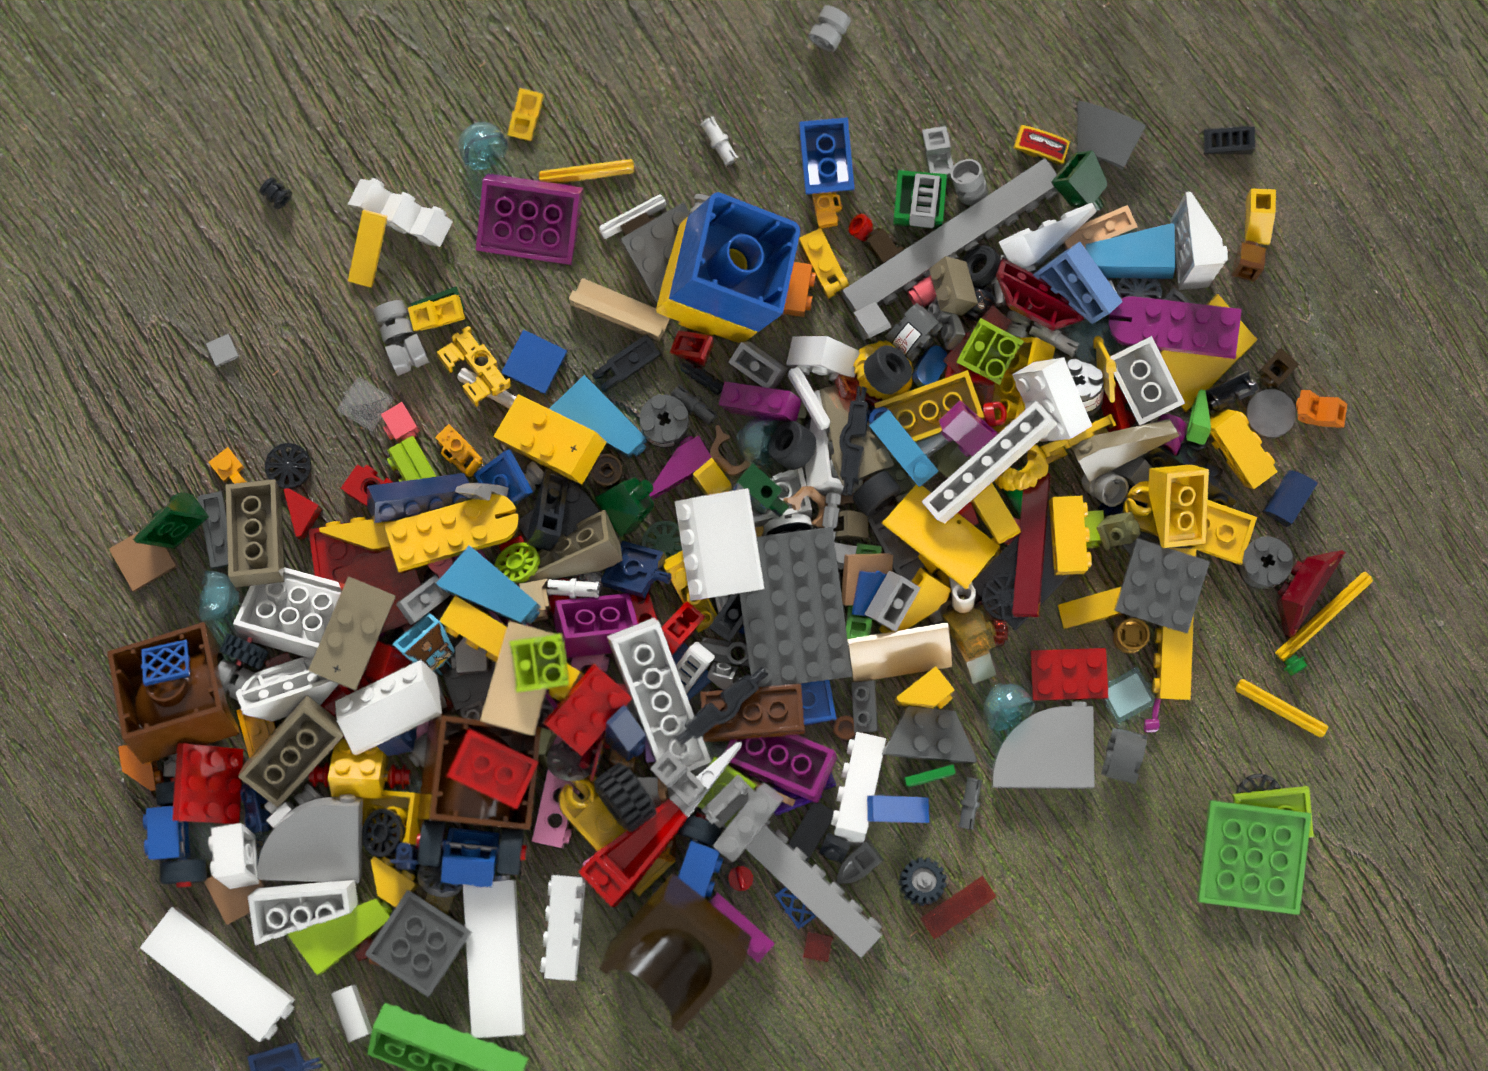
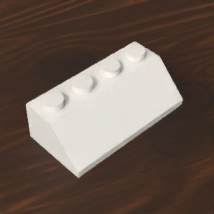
M421 660L335 701L337 722L355 756L442 715L437 675Z

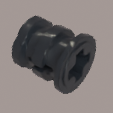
M273 177L267 179L259 190V193L266 196L270 203H274L276 210L283 208L289 202L293 193L290 189L285 190V186L277 183V180Z

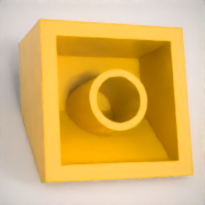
M935 666L897 696L894 703L897 706L904 707L913 706L934 709L937 706L941 709L953 699L951 694L955 689Z

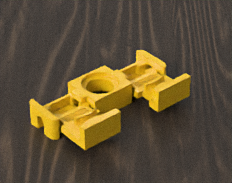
M465 327L462 329V334L457 332L452 336L453 343L451 342L437 351V356L449 373L453 372L452 367L455 366V362L460 361V359L461 361L466 359V362L476 373L477 377L475 382L464 384L463 391L474 406L477 407L479 406L478 402L491 393L493 396H497L510 388L511 382L510 378L505 380L499 372L497 361L485 345L479 346L473 338L471 327ZM483 356L488 359V363L484 366H478L475 364V360ZM469 387H471V389L474 391V393L476 394V396H474V394L471 392V390L469 389Z
M1110 414L1091 423L1092 426L1071 439L1055 440L1040 447L1046 456L1047 463L1049 464L1066 456L1067 453L1064 446L1068 449L1082 440L1108 433L1107 426L1110 429L1116 426L1112 415Z

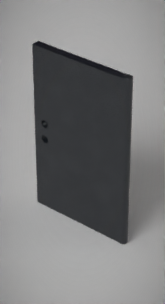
M1048 515L1040 606L1070 576L1054 575L1051 526ZM1019 535L972 582L975 592L980 597H982L985 584L993 576L1002 573L1016 575ZM1008 577L999 578L1003 586H1005ZM1011 578L1008 587L1012 589L1015 587V579ZM996 581L990 584L996 591L1000 589ZM987 589L986 598L995 595L990 589ZM996 599L987 601L991 607L998 604ZM1001 606L994 610L1001 616ZM1004 607L1005 616H1011L1010 607ZM1017 617L1005 621L1016 631L1029 617Z

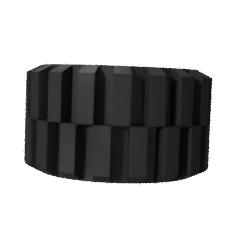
M617 763L594 780L598 796L615 820L625 830L632 833L657 814L655 804L637 777L625 765Z

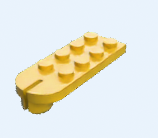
M1142 481L1134 485L1127 493L1126 498L1128 499L1124 502L1123 511L1124 513H1133L1135 520L1139 523L1140 531L1158 536L1148 493L1149 481ZM1207 500L1206 543L1187 545V547L1241 565L1243 564L1244 551L1249 545L1257 517ZM1135 501L1147 504L1146 508L1137 505Z
M491 494L490 501L468 500L384 524V529L399 573L461 555L469 545L474 550H479L510 540L518 529V514L510 499L502 495Z
M591 775L582 780L570 781L584 796L582 800L573 792L569 784H565L559 793L558 804L565 818L598 852L627 830L608 811L595 790L594 782L590 781ZM665 849L633 890L637 896H640L675 862Z

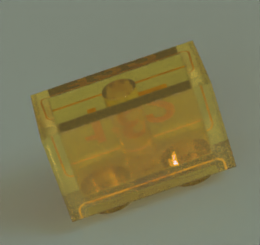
M973 607L966 613H960L953 609L943 614L944 622L948 623L949 635L969 660L996 647L993 638L996 635L995 629L990 622H985L980 609L975 610Z

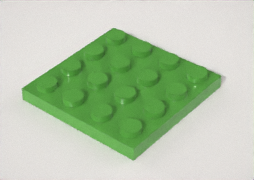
M1209 800L1197 901L1300 915L1311 813Z

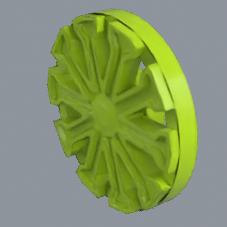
M515 543L505 548L499 554L495 567L516 585L518 583L522 584L538 571L540 556L533 546L527 545V543Z

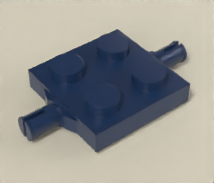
M622 541L620 545L623 561L618 562L612 567H607L600 580L604 587L645 598L656 580L668 584L671 581L672 575L660 571L667 558L664 552Z
M298 1042L247 1057L250 1071H310L322 1068V1063L312 1065L321 1061L320 1057L305 1061L301 1055Z

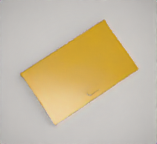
M1216 294L1206 304L1229 307L1219 294ZM1241 320L1235 359L1160 351L1185 404L1180 406L1184 412H1187L1193 406L1200 389L1207 390L1211 388L1257 341V338Z
M916 484L891 514L882 521V524L963 588L968 589L969 584L1001 546L958 513L945 524L938 521L922 502L931 492L921 485L919 487Z

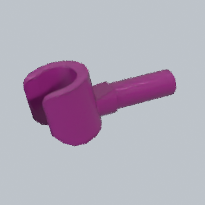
M1155 698L1152 719H1144L1145 733L1157 732L1159 730L1158 713L1161 703L1159 698Z

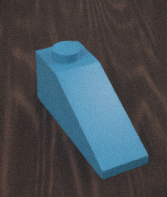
M889 410L869 425L919 487L938 472L935 465Z

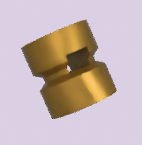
M1126 619L1117 626L1113 633L1114 645L1122 653H1136L1148 643L1150 637L1149 628L1140 619Z

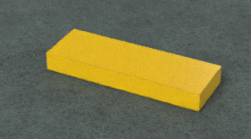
M368 210L362 211L348 277L349 282L373 287L388 216Z

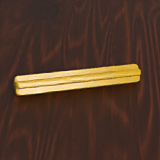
M628 159L545 170L539 172V181L556 184L632 174L635 171L634 162Z
M1244 679L1239 680L1237 683L1236 692L1318 737H1323L1328 730L1326 724Z

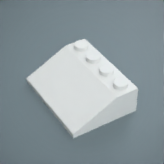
M1186 192L1171 218V224H1175V261L1179 290L1207 288L1228 259L1227 247L1223 246L1221 236L1193 194Z
M749 489L675 501L690 601L764 589Z
M284 567L285 582L250 586L233 623L238 638L247 640L250 637L254 643L313 658L345 584Z

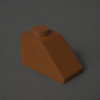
M1253 241L1242 242L1237 248L1231 276L1255 282L1264 270L1266 248L1260 247V244Z

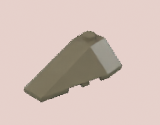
M838 384L819 391L822 407L831 421L829 426L830 432L827 435L828 441L833 443L834 454L831 455L832 463L843 486L844 480L840 477L843 454L840 449L839 440L841 431L848 422L850 402L852 400ZM868 421L867 435L865 437L853 438L850 443L863 446L864 448L858 481L873 477L894 466L887 447L871 429Z
M1168 419L1095 435L1082 440L1071 448L1090 482L1178 437L1179 434L1171 420Z
M603 510L576 524L578 529L567 537L562 534L550 552L541 549L538 552L540 556L538 571L534 576L529 577V580L525 583L601 571L623 561L621 545L607 512Z

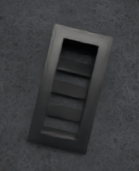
M1255 126L1204 129V154H1253L1255 151ZM1212 136H1216V147H1212ZM1222 136H1226V146L1222 147ZM1232 136H1236V146H1232ZM1242 136H1246L1247 145H1243Z

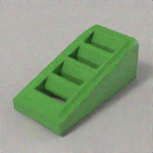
M1200 389L1192 406L1186 440L1203 445L1206 443L1211 432V423L1206 391Z

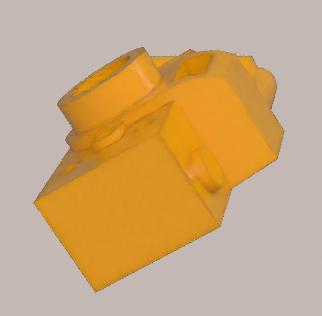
M837 192L812 194L818 228L824 229L838 226L839 219L836 213L842 210V205ZM834 201H838V206L834 205Z
M450 424L435 437L438 441L437 443L441 447L443 446L441 455L450 464L453 463L466 477H472L483 464V459L476 453L475 449ZM447 452L452 455L450 459L445 455ZM473 457V461L466 468L464 464Z

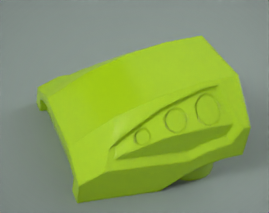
M980 318L957 363L1000 385L1007 368H1009L1012 359H1014L1016 352L1024 341Z
M562 634L509 641L516 693L569 685Z

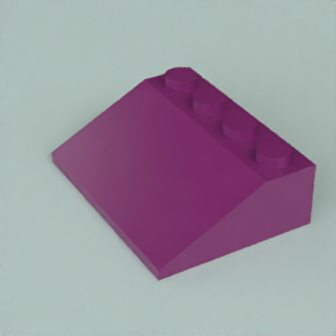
M488 173L482 181L476 251L572 265L581 214L583 188Z

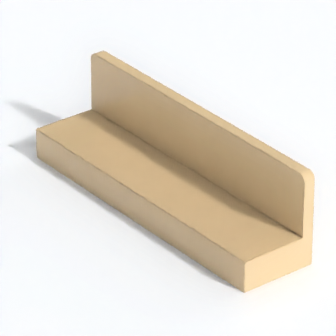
M581 279L577 290L572 291L569 297L570 305L644 336L648 334L650 338L659 342L670 318L658 314L654 307L586 279Z

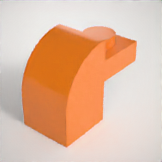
M1301 390L1300 398L1297 399L1296 403L1298 420L1311 425L1344 428L1348 404L1339 397H1319L1311 390Z

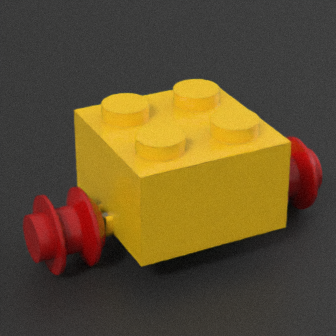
M341 738L333 748L331 764L327 762L324 767L317 765L309 773V782H313L314 787H317L319 782H323L325 788L330 786L332 797L352 794L355 797L382 798L385 782H388L391 789H394L396 784H401L403 790H405L406 785L411 784V770L407 769L406 764L403 765L402 769H397L395 764H392L387 771L389 757L377 746L355 756L346 738Z

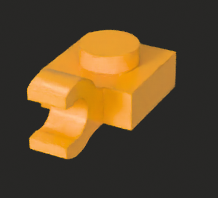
M228 447L208 462L225 483L230 479L234 484L246 482L239 473L245 467Z

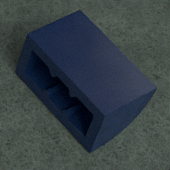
M1287 471L1262 512L1288 528L1298 516L1318 482L1299 472Z

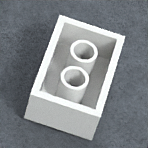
M1064 357L1033 362L1012 374L1016 382V388L1024 401L1025 409L1037 401L1058 423L1040 442L1071 439L1092 426Z

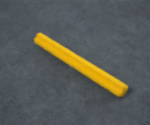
M1367 572L1361 573L1296 632L1293 637L1285 642L1276 651L1277 657L1283 662L1288 660L1373 582L1372 577Z

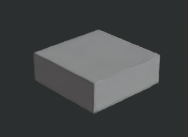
M229 334L206 343L217 367L239 358Z

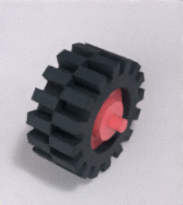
M227 633L219 652L237 659L236 665L238 666L244 662L260 670L269 651L252 644V638L248 637L247 641L229 633Z

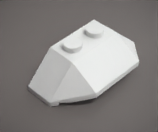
M301 657L254 673L245 682L243 687L236 692V696L244 715L275 721L287 717L306 695L321 705L338 686V683L309 672L308 669L313 658Z

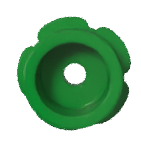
M1297 654L1284 662L1287 666L1284 668V671H1287L1291 677L1308 666L1304 661L1305 657L1299 658Z

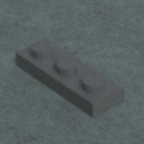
M219 491L197 496L198 502L209 516L202 524L210 567L212 569L228 566V546L224 493Z

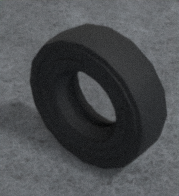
M985 245L978 246L970 250L962 259V261L967 262L973 286L983 287L996 277L1001 258L991 247ZM987 260L985 267L980 272L973 273V269L979 262Z

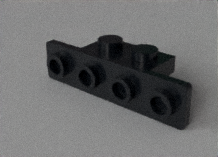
M1185 443L1181 444L1177 456L1164 447L1159 446L1151 450L1144 458L1153 468L1191 464L1209 469L1207 500L1230 508L1238 500L1235 495L1219 485L1223 469Z

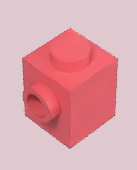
M402 402L381 414L387 424L383 429L390 440L395 438L398 443H401L411 436L416 438V433L420 432Z

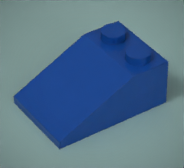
M848 117L799 122L805 193L817 194L854 190Z

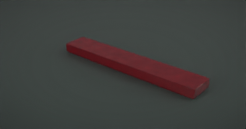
M1049 473L1045 477L1038 479L1034 488L1030 486L1027 489H1023L1020 520L1021 533H1019L1012 613L1014 617H1039L1051 477Z

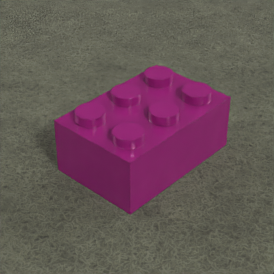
M628 593L555 602L554 624L557 634H562L566 658L613 653L607 636L638 624L630 594Z

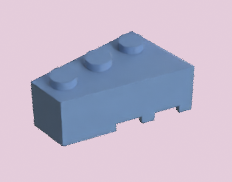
M1081 242L1061 253L1033 274L1038 280L1042 278L1052 287L1050 290L1055 294L1060 293L1070 302L1068 305L1091 324L1111 313L1123 302Z

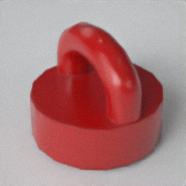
M865 214L855 216L849 224L848 230L850 235L863 242L867 241L869 233L873 231L872 220Z
M1001 402L984 403L985 422L990 427L1003 425L1007 419L1005 406ZM994 408H999L1001 412L999 420L995 418Z
M737 866L729 873V884L734 890L745 891L753 883V874L747 867Z

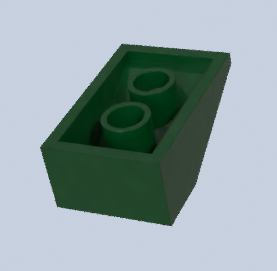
M180 492L173 495L163 509L156 511L152 515V519L139 531L133 540L135 543L175 549L209 516L193 494Z

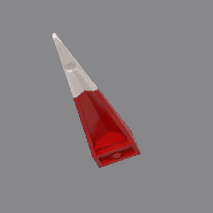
M742 743L734 744L696 776L707 789L690 807L675 793L656 808L657 814L632 833L626 831L596 852L580 869L579 873L611 907L615 908L632 889L634 890L740 749Z

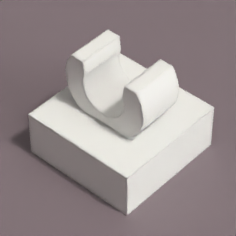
M268 801L264 807L272 815L266 821L274 828L284 816L296 807L291 802H284L277 808Z

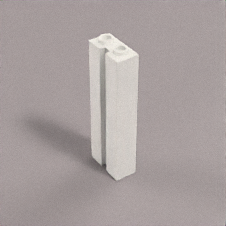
M509 875L494 876L492 887L463 885L465 927L472 931L466 941L471 1035L475 1038L525 1034L516 880H510Z
M171 907L140 947L259 1042L264 1041L265 1038L271 1039L278 1030V1027L275 1026L281 1017L286 1019L294 1009L292 1003L295 999L178 907Z

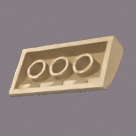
M509 621L480 721L534 736L547 688L516 693L509 641L555 634Z
M948 623L848 639L853 682L930 671L935 666L938 669L952 667Z

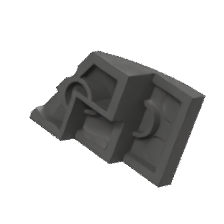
M1079 101L1077 105V152L1093 150L1099 163L1102 159L1123 170L1146 125L1110 109Z

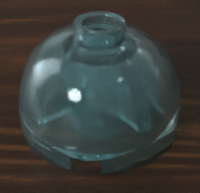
M477 122L471 124L462 132L458 140V149L466 166L469 165L473 170H484L497 163L494 159L500 155L502 158L505 156L508 149V141L496 125L489 122Z
M763 417L754 418L746 423L743 429L738 432L737 444H739L741 455L748 463L766 468L773 464L774 461H770L771 457L768 447L771 436L778 428L776 427V424L779 423L778 420Z
M205 570L202 584L206 585L203 586V590L200 592L199 617H201V620L210 621L226 618L231 613L233 605L238 606L239 591H235L233 583L224 573Z
M1000 683L990 689V693L984 701L983 710L992 729L995 728L996 731H1002L1020 723L1017 718L1023 714L1027 718L1034 710L1035 703L1023 687L1016 684L1003 685Z

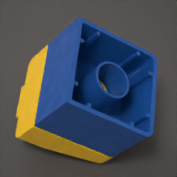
M719 192L712 194L679 225L662 282L656 312L679 321L678 325L710 336L717 335L738 343L746 342L783 314L800 236L799 225L792 220Z

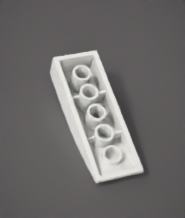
M655 618L607 636L655 761L657 762L669 751L690 771L711 763L702 736L699 739L692 737L682 747L675 741V738L686 730L684 725L694 717L660 623Z

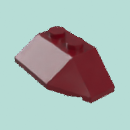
M1004 258L1001 259L996 277L1008 308L1052 331L1084 320L1081 314L1068 305L1070 302L1060 293L1055 294L1050 290L1052 287L1042 278L1038 280L1033 273Z
M1343 550L1310 556L1302 560V562L1297 561L1290 572L1293 576L1289 583L1284 581L1277 592L1280 595L1277 600V606L1284 635L1290 639L1296 634L1346 552Z

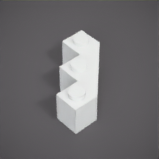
M360 179L348 203L349 206L361 214L363 210H368L388 216L386 222L388 227L403 234L407 232L417 237V240L425 244L441 246L453 222L445 216L446 212L435 206L432 209L421 207L414 202L415 198L405 192H402L401 195L391 193L383 188L384 183L377 179Z

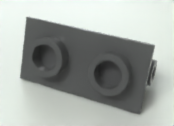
M875 680L852 682L854 733L878 731Z

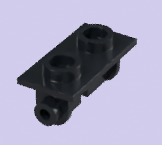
M1247 370L1205 390L1209 411L1216 409L1220 411L1222 408L1234 403L1236 398L1241 400L1249 395H1254L1255 391L1258 390V386L1255 381H1251L1249 371Z

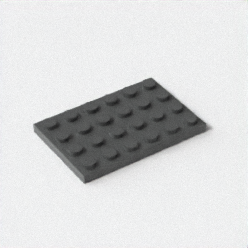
M832 527L756 537L764 589L739 593L750 676L761 667L766 670L765 672L768 673V676L757 684L758 687L801 684L852 677Z

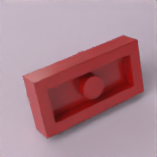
M1115 381V401L1113 403L1110 402L1103 390V403L1101 405L1103 415L1106 417L1111 414L1116 423V426L1111 429L1107 426L1108 432L1131 428L1137 420L1133 412L1124 408L1128 401L1117 381Z

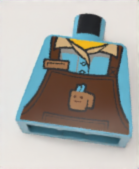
M429 612L393 643L394 647L413 663L421 660L433 672L436 670L438 674L443 675L451 668V664L447 659L454 654L455 650L441 622Z

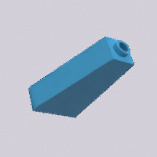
M1166 224L1086 244L1085 249L1106 278L1173 279L1175 271V224Z
M585 375L549 408L596 431L607 442L605 446L629 459L633 455L637 457L646 448V437Z
M470 545L436 583L447 593L524 626L527 623L531 624L540 613L538 610L541 606Z

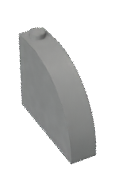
M1072 702V706L1046 709L1022 721L1005 738L996 754L991 773V788H1094L1093 706H1087V702Z
M344 794L340 797L319 798L308 801L291 810L274 827L262 848L258 862L257 880L310 882L355 880V883H359L363 875L362 798H355V795Z

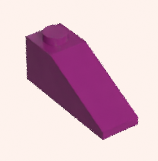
M689 436L680 442L681 446L675 450L653 483L654 489L649 494L652 501L691 479L693 473L712 458L700 436L695 438Z

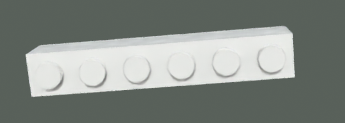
M1035 401L922 501L923 504L938 521L945 524L1058 423L1040 403Z

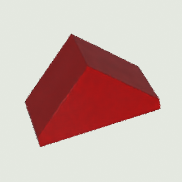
M678 330L669 353L685 360L690 359L695 364L705 367L714 346L713 337Z
M289 488L284 489L295 535L299 540H303L309 533L308 529H311L322 508Z
M377 641L371 654L365 677L376 682L409 666L412 661L395 648L393 644Z

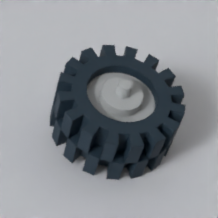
M922 857L915 861L913 859L905 866L899 876L898 885H901L900 893H904L905 896L903 898L906 901L910 899L913 905L916 903L919 906L931 905L940 898L946 888L947 883H945L947 877L946 874L943 875L942 873L944 869L942 866L940 868L937 866V861L931 862V858L922 860Z

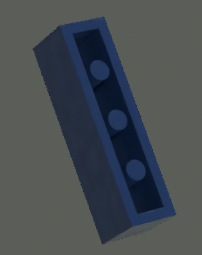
M464 473L367 486V507L374 523L400 520L472 499L455 492L456 487L469 483Z

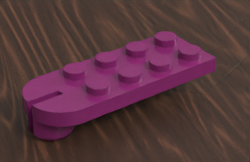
M1129 296L1122 298L1123 302L1110 313V334L1122 345L1133 346L1152 336L1159 350L1231 359L1236 358L1242 309ZM1125 318V319H1128L1130 322H1127V321H1118V320Z

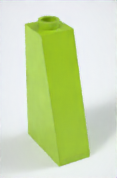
M374 899L356 906L346 915L322 923H316L305 929L290 932L287 935L316 975H321L380 931L394 910L385 900L382 902L380 899Z

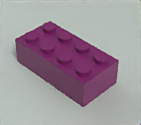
M798 735L730 740L726 748L727 751L734 744L742 743L740 749L728 763L733 769L815 803H818L838 758L834 750Z

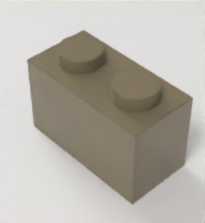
M945 256L929 268L941 311L962 316L978 304L966 261Z

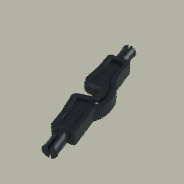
M861 386L856 388L855 401L852 400L850 402L848 422L842 429L839 440L840 449L843 454L840 477L844 480L842 495L845 496L847 494L852 496L853 483L859 480L860 467L864 456L863 446L850 443L853 438L865 437L867 435L869 406L865 402L867 388L863 386L862 390Z
M761 667L752 676L744 675L736 683L720 693V697L725 704L723 711H720L713 703L706 704L696 716L684 725L686 730L675 738L679 746L682 747L692 737L699 739L714 725L722 724L732 719L738 712L741 703L759 689L757 684L768 676V673L765 672L766 670Z

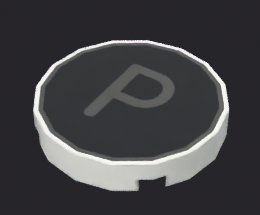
M794 513L791 514V518L785 519V516L775 517L769 520L763 528L764 536L812 530L813 526L809 516Z

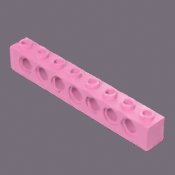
M606 654L573 657L571 666L582 672L584 668L595 664L602 671L607 672L610 657H606ZM557 735L553 745L559 744L564 740ZM549 769L532 842L564 849V844H569L572 829H568L569 821L560 811L559 804L554 796L556 791L562 789L565 784H569L575 794L580 795V792L570 781L557 778ZM553 814H560L562 817V824L557 828H552L549 824V819Z

